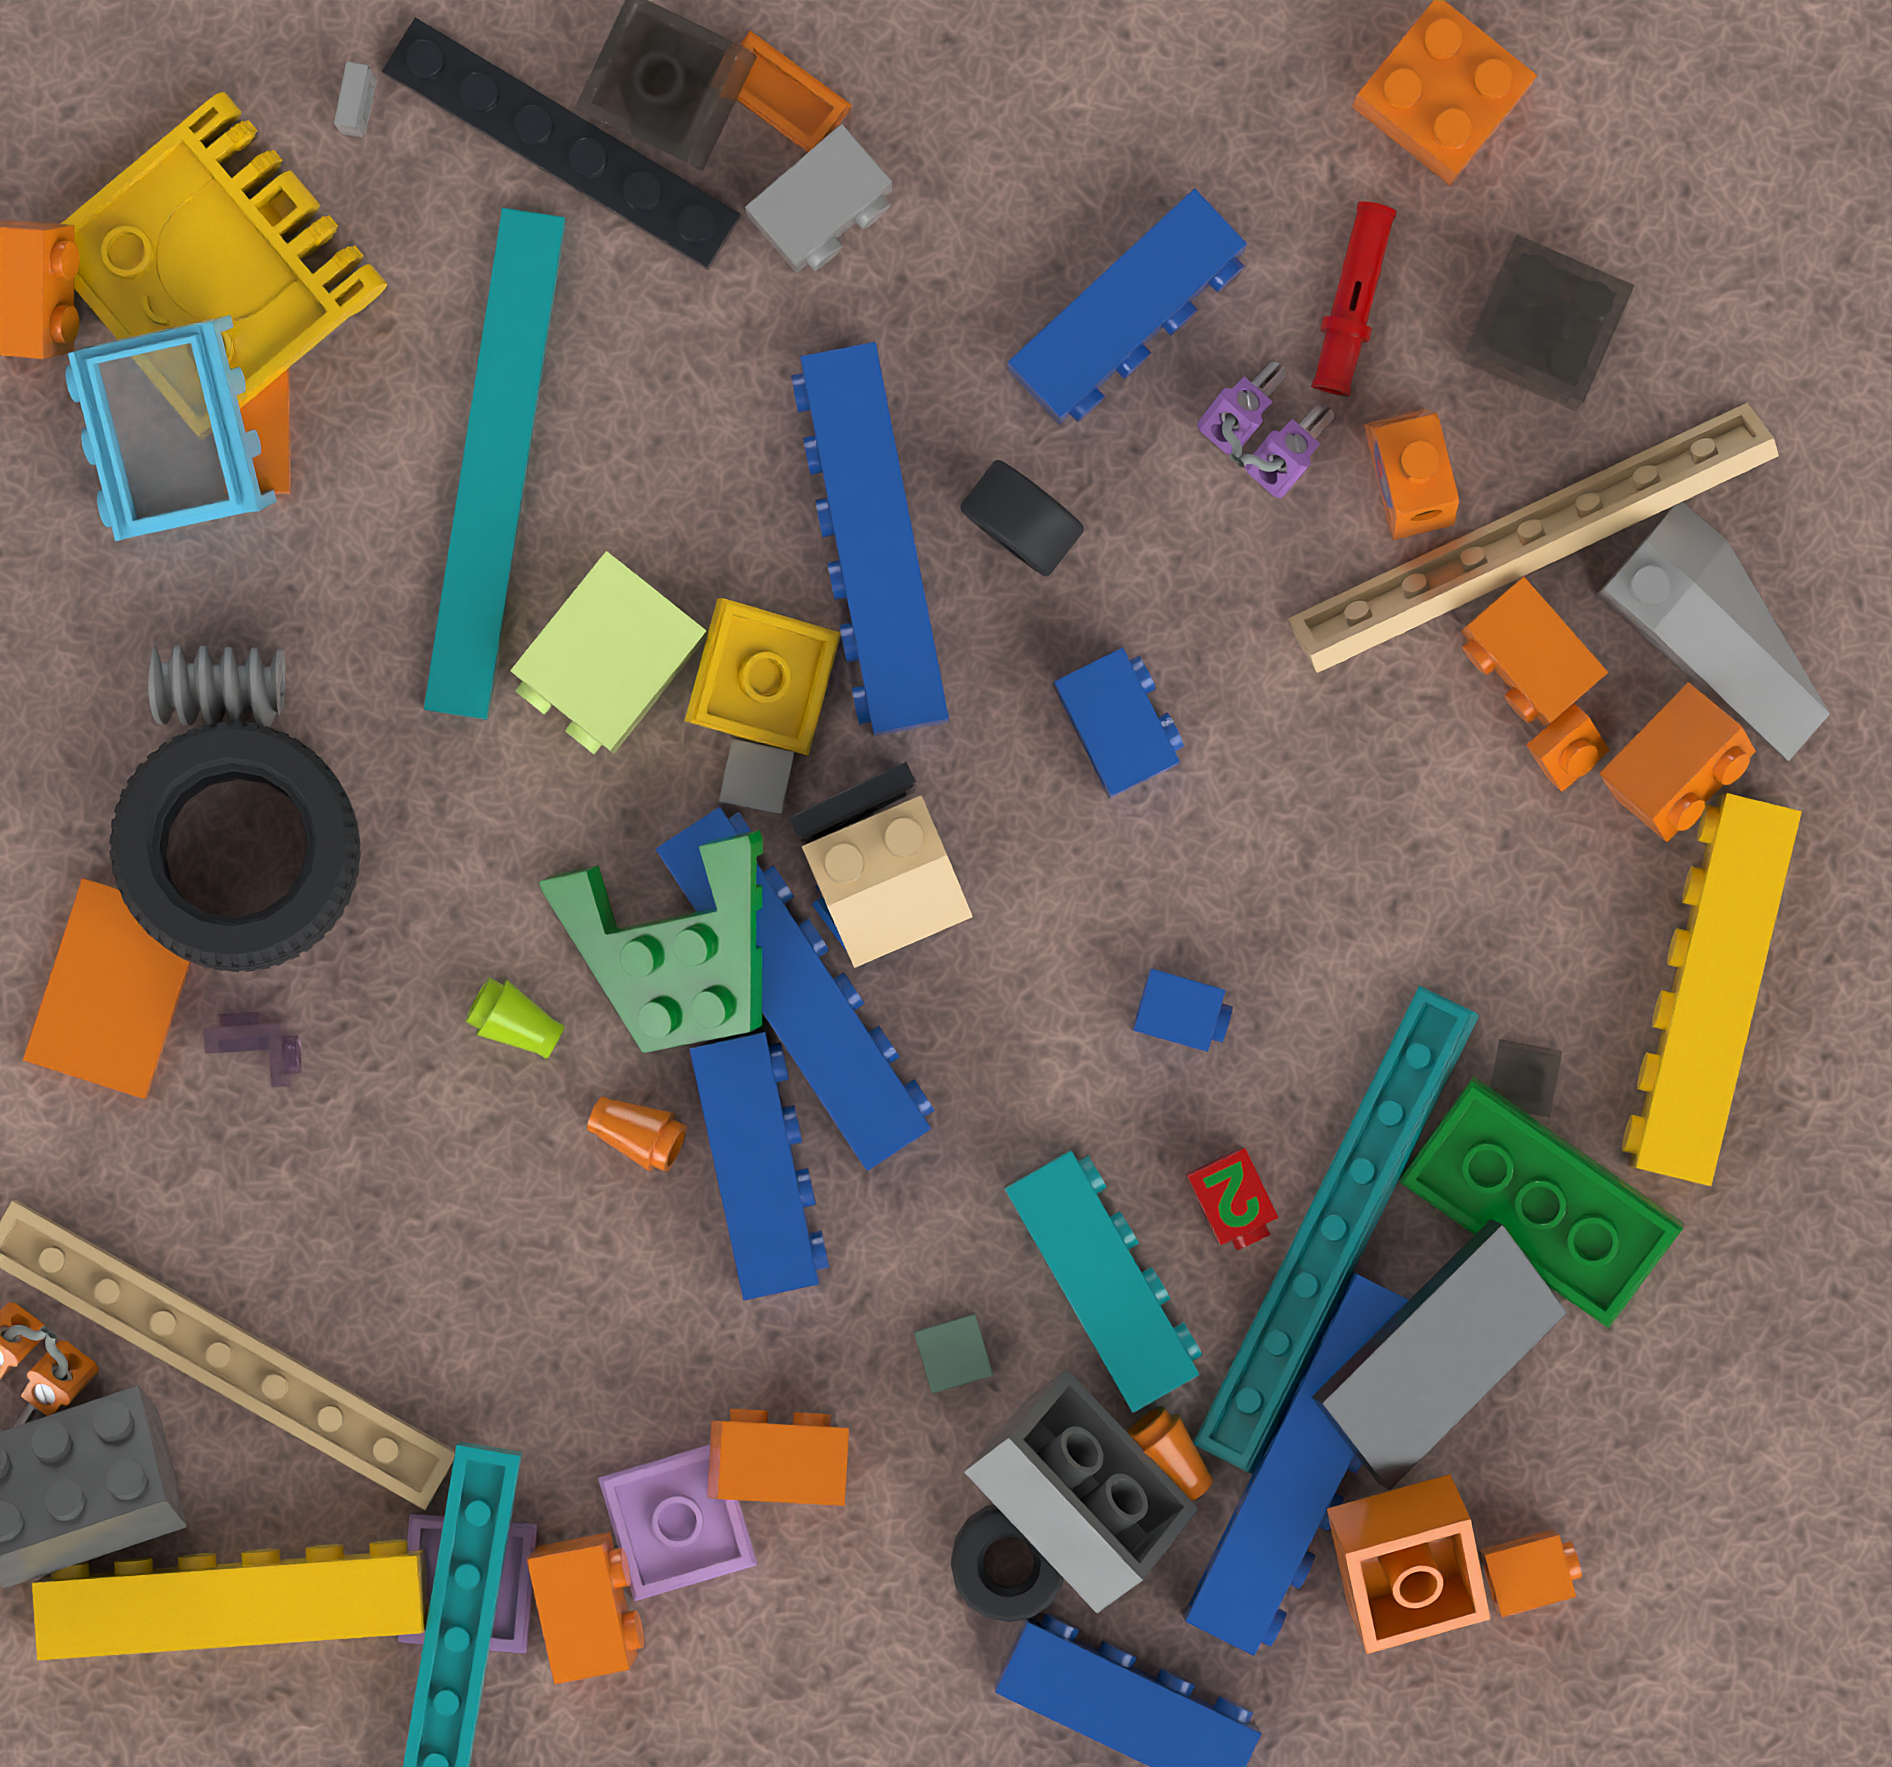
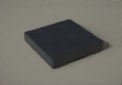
M904 762L789 817L800 841L808 844L915 793L917 788L916 781L907 762Z

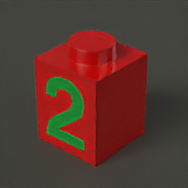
M1241 1147L1185 1174L1211 1231L1220 1246L1232 1241L1237 1251L1270 1235L1266 1224L1279 1217L1246 1148Z

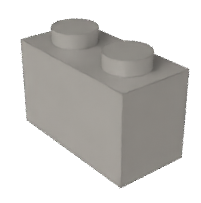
M841 124L745 206L746 214L796 273L807 264L816 271L829 262L842 249L843 245L837 238L853 224L857 223L864 230L889 209L891 204L885 197L893 191L892 181L844 125Z

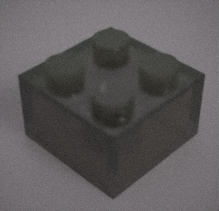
M625 0L574 109L703 171L757 55L744 46L648 0Z
M1517 234L1506 251L1459 361L1576 411L1585 401L1635 285Z

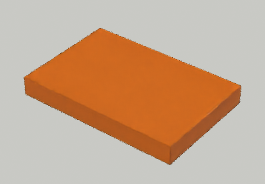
M85 878L81 879L23 1061L132 1096L147 1099L191 962L172 953L151 937L130 913L118 889Z

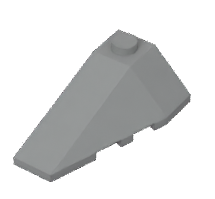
M1683 501L1674 505L1596 593L1597 597L1787 762L1830 714L1729 542Z

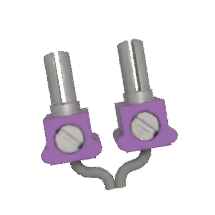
M1270 362L1252 382L1244 376L1232 390L1224 388L1198 420L1197 426L1200 432L1226 455H1229L1232 461H1236L1239 467L1245 466L1246 472L1270 494L1277 498H1283L1310 466L1311 461L1309 458L1320 446L1316 438L1334 419V414L1330 409L1309 431V426L1327 407L1325 404H1317L1300 424L1291 419L1280 432L1276 430L1271 431L1253 455L1246 454L1241 456L1243 445L1263 422L1261 416L1273 402L1268 396L1286 378V370L1282 367L1265 387L1261 389L1260 386L1280 365L1278 362Z

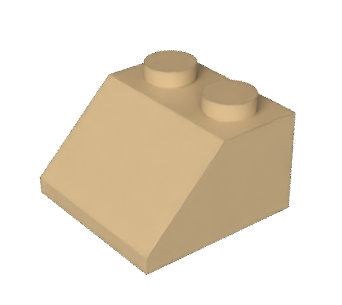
M922 795L802 846L854 968L973 917Z

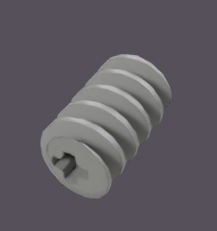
M155 644L150 659L148 681L149 704L155 722L167 725L176 708L182 725L192 726L197 720L200 710H202L207 725H216L222 722L227 709L231 724H233V721L247 724L250 714L253 712L255 721L260 727H271L277 712L281 715L284 706L286 682L284 650L277 649L270 667H264L258 648H251L245 665L241 666L237 664L233 648L225 647L218 665L212 664L207 646H200L194 663H187L182 646L175 644L168 662H161Z

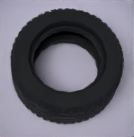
M233 721V724L220 722L216 725H202V729L198 730L192 728L186 731L187 733L172 737L173 741L168 744L165 741L159 746L157 751L150 753L146 757L148 760L144 764L140 763L134 775H131L127 780L128 786L126 789L121 791L119 803L116 804L114 809L116 815L115 819L111 821L112 831L109 839V844L111 845L109 853L112 860V872L116 879L115 883L125 905L143 929L163 947L184 960L205 968H213L220 971L227 970L230 972L244 970L245 972H250L257 969H269L273 965L279 966L287 960L299 957L300 953L303 951L307 952L316 942L321 941L325 937L324 934L327 931H331L335 926L336 921L343 915L345 906H348L352 891H354L357 884L356 878L359 876V861L361 857V842L354 810L340 781L328 765L313 750L303 745L296 738L290 737L289 734L276 731L268 726L260 727L259 724L255 723L243 724V722ZM236 779L265 783L289 797L302 814L307 837L303 869L288 893L263 911L238 917L205 913L186 901L172 882L166 857L171 825L185 803L210 785Z

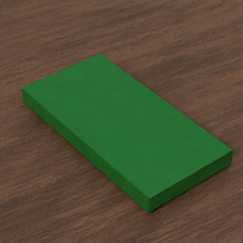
M1474 1076L1414 1156L1398 1181L1474 1235L1490 1219L1502 1224L1548 1287L1607 1328L1612 1325L1684 1228V1222Z

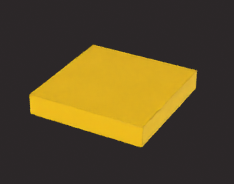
M717 598L684 722L808 756L841 633L725 598Z

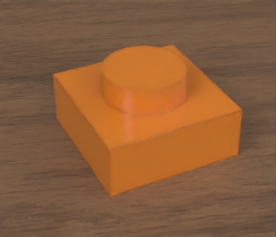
M1575 703L1526 744L1543 773L1561 792L1579 777L1590 772L1596 762L1610 751L1589 716Z

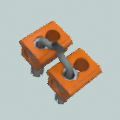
M8 1302L0 1310V1380L13 1367L17 1366L45 1337V1345L48 1351L27 1373L30 1382L21 1394V1397L29 1403L14 1425L16 1427L28 1423L36 1411L37 1413L32 1421L59 1412L64 1405H68L99 1372V1367L96 1365V1362L69 1342L59 1340L55 1344L56 1333L50 1331L45 1324L18 1304Z

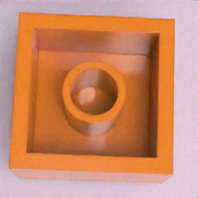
M1433 0L1358 92L1352 107L1451 186L1530 89L1538 75L1445 0Z
M1451 1474L1327 1508L1348 1610L1366 1654L1490 1619L1471 1519Z

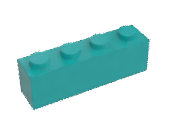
M1068 1150L1004 1187L1132 1413L1200 1375L1192 1362L1203 1355L1184 1322L1174 1328L1169 1322L1161 1305L1171 1300L1154 1268L1151 1266L1141 1272L1134 1261L1129 1249L1138 1245L1139 1242L1121 1211L1111 1216L1106 1212L1097 1194L1107 1189V1186L1089 1155L1077 1161L1073 1152Z

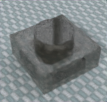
M1499 1039L1490 1088L1525 1113L1550 1118L1562 1051Z

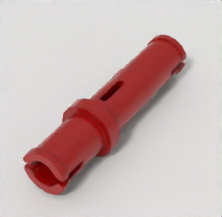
M1359 201L1357 204V214L1343 260L1330 316H1324L1322 319L1320 330L1325 333L1315 378L1311 384L1312 388L1321 392L1349 397L1351 394V384L1362 343L1370 341L1372 328L1367 326L1381 275L1392 223L1397 214V211L1391 207L1367 201Z

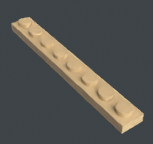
M1747 402L1288 618L1290 626L1316 673H1319L1778 457L1774 437Z
M18 1200L11 1201L0 1220L1 1269L424 1510L429 1507L453 1465L454 1449Z

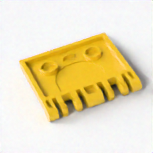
M220 92L207 100L61 224L74 225V243L78 247L80 256L78 272L74 277V289L117 340L231 315L234 327L221 332L230 369L240 367L245 378V392L236 395L239 408H242L347 318L360 312L385 290L387 283L371 264H366L350 275L333 291L327 292L326 289L338 284L348 273L352 272L362 262L361 260L364 255L355 245L348 246L337 252L314 274L310 272L301 259L313 254L317 249L326 244L333 237V234L336 233L338 225L330 215L322 216V218L317 219L316 222L312 223L310 227L306 228L288 244L283 240L284 237L294 233L311 219L319 210L320 203L291 170L279 175L253 198L249 199L245 195L256 189L281 167L280 165L283 160L274 149L272 151L267 150L265 153L255 157L233 178L228 175L220 164L228 161L238 151L245 149L252 142V139L256 137L255 135L258 130L249 120L241 121L206 148L205 144L214 140L239 119L242 111L226 92ZM191 343L131 356L202 440L213 432Z

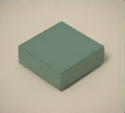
M975 1313L914 1331L932 1394L993 1376Z

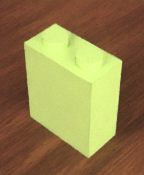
M606 551L510 670L522 680L515 692L544 715L552 705L572 720L565 729V732L593 754L602 745L614 754L707 639L708 632Z

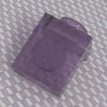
M258 1012L219 1014L220 1027L203 1028L205 1054L269 1050L272 1088L292 1087L291 1074L301 1073L302 1055L299 1035H288L287 1023L259 1024Z

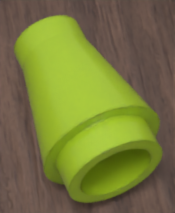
M491 977L483 984L465 1018L466 1023L477 1028L475 1035L534 1052L545 1059L553 1051L565 1025L551 1018L510 981L506 979L503 983H500Z

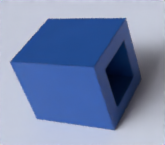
M1149 969L1132 1031L1208 1052L1211 1040L1223 1043L1233 1006L1222 1003L1226 991L1224 989L1155 969Z

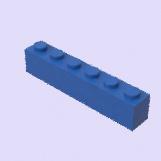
M876 342L800 356L803 373L791 375L798 413L811 411L815 430L814 436L803 437L810 475L823 473L828 497L815 500L822 538L835 535L840 560L827 562L834 600L847 598L852 623L839 626L846 662L859 660L864 682L862 686L852 687L859 725L872 723L874 737L949 722V715Z
M718 807L655 849L696 912L717 908L699 846L711 840L751 832V829L739 812L728 818L724 811ZM757 863L756 884L762 885V908L756 911V945L762 946V1012L866 1171H869L931 1130L932 1128L925 1117L933 1113L935 1109L915 1079L903 1085L890 1064L900 1058L880 1026L868 1032L856 1014L855 1010L865 1003L847 975L843 972L833 979L820 957L830 950L810 919L798 925L785 906V903L795 896L773 865L763 872Z
M1354 1272L1352 1273L1254 1474H1252L1183 1613L1185 1622L1255 1656L1261 1643L1269 1647L1272 1646L1287 1616V1612L1279 1609V1606L1289 1586L1300 1589L1313 1565L1316 1555L1307 1551L1318 1527L1325 1531L1330 1529L1327 1508L1343 1503L1344 1497L1337 1494L1336 1491L1346 1470L1356 1474L1363 1464L1311 1397L1409 1301L1408 1299Z

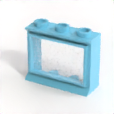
M231 315L87 346L68 353L71 365H67L65 370L66 383L75 403L80 402L86 424V427L81 432L82 447L87 461L97 467L102 490H99L97 493L98 510L104 525L112 527L115 541L232 515L256 512L277 502L274 489L260 492L252 458L261 454V443L256 430L245 431L236 396L245 392V378L240 367L230 369L221 332L234 327Z

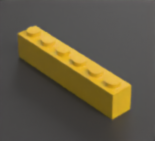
M1729 793L1719 795L1716 806L1705 805L1697 834V841L1707 843L1701 868L1690 867L1682 896V903L1692 905L1686 930L1675 929L1668 952L1667 965L1677 967L1671 992L1660 991L1653 1014L1652 1027L1662 1029L1656 1054L1645 1053L1639 1071L1637 1089L1647 1092L1641 1116L1630 1115L1624 1133L1622 1152L1632 1154L1629 1167L1712 1186L1802 811Z
M398 1539L369 1543V1553L344 1555V1544H326L305 1547L306 1558L280 1559V1549H257L241 1552L242 1562L217 1564L216 1553H200L178 1556V1567L153 1569L152 1558H131L114 1561V1572L90 1573L89 1562H82L50 1573L51 1576L43 1577L32 1583L37 1660L423 1633L426 1630L429 1613L425 1549L408 1551V1541Z

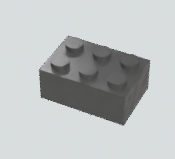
M1065 1369L1023 1402L964 1471L1096 1613H1099L1144 1580L1199 1509L1152 1458L1143 1452L1144 1450L1068 1369Z
M139 1385L0 1432V1585L3 1589L187 1527L158 1410Z

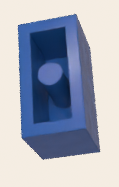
M1122 647L1054 681L1053 687L1109 799L1180 763L1175 751L1185 747L1183 740L1168 712L1159 717L1157 716L1147 696L1148 693L1156 690V687L1140 656L1129 660Z

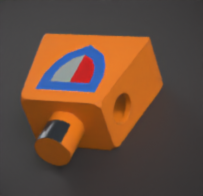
M1421 409L1364 423L1392 541L1454 526L1459 498L1437 412ZM1432 511V512H1429V513H1426V514L1418 515V514H1421V513H1423V512Z

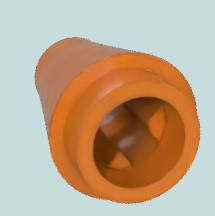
M601 1096L591 1112L587 1131L598 1135L600 1139L650 1172L654 1168H658L667 1172L673 1166L681 1151L687 1133V1125L676 1121V1115L673 1112L616 1099L611 1100Z
M1159 1406L1143 1415L1127 1430V1433L1144 1450L1143 1452L1152 1458L1191 1501L1204 1494L1213 1484L1214 1479L1207 1471L1208 1469L1178 1414L1170 1415L1164 1406Z

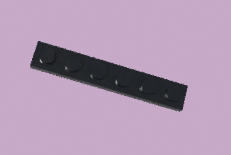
M416 17L382 70L384 75L706 270L710 269L741 218L740 213Z

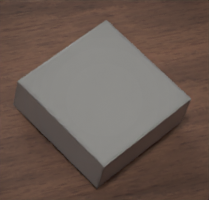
M346 61L334 124L341 134L362 138L367 133L377 82L375 75L368 65Z
M732 739L719 802L782 815L795 752Z

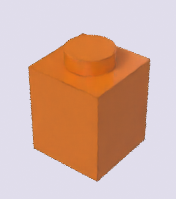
M1553 1529L1479 1550L1495 1610L1502 1618L1577 1597L1572 1581L1582 1578V1572L1572 1541L1562 1543L1560 1535Z

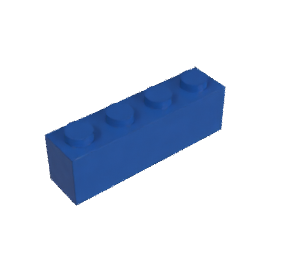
M1194 188L1007 363V370L1058 424L1063 422L1069 415L1077 423L1080 422L1105 398V395L1098 389L1116 371L1123 379L1130 376L1152 354L1145 346L1147 342L1161 329H1164L1170 336L1175 334L1197 313L1198 309L1192 301L1205 288L1210 285L1218 293L1244 269L1245 266L1238 258L1245 252L1247 243Z
M767 1032L690 1048L743 1301L819 1285L820 1277L818 1270L830 1268L822 1230L811 1233L809 1231L805 1207L816 1205L809 1168L796 1170L791 1145L802 1143L803 1140L795 1105L783 1107L778 1082L789 1080L782 1043L769 1045Z
M1044 1613L1041 1622L1032 1618L1025 1620L994 1685L995 1693L1149 1767L1247 1766L1261 1736L1259 1727L1250 1723L1254 1713L1250 1709L1223 1696H1218L1215 1705H1212L1191 1695L1195 1684L1167 1669L1161 1668L1157 1677L1147 1674L1133 1667L1137 1660L1136 1655L1108 1641L1103 1640L1099 1650L1075 1639L1080 1629L1052 1614Z

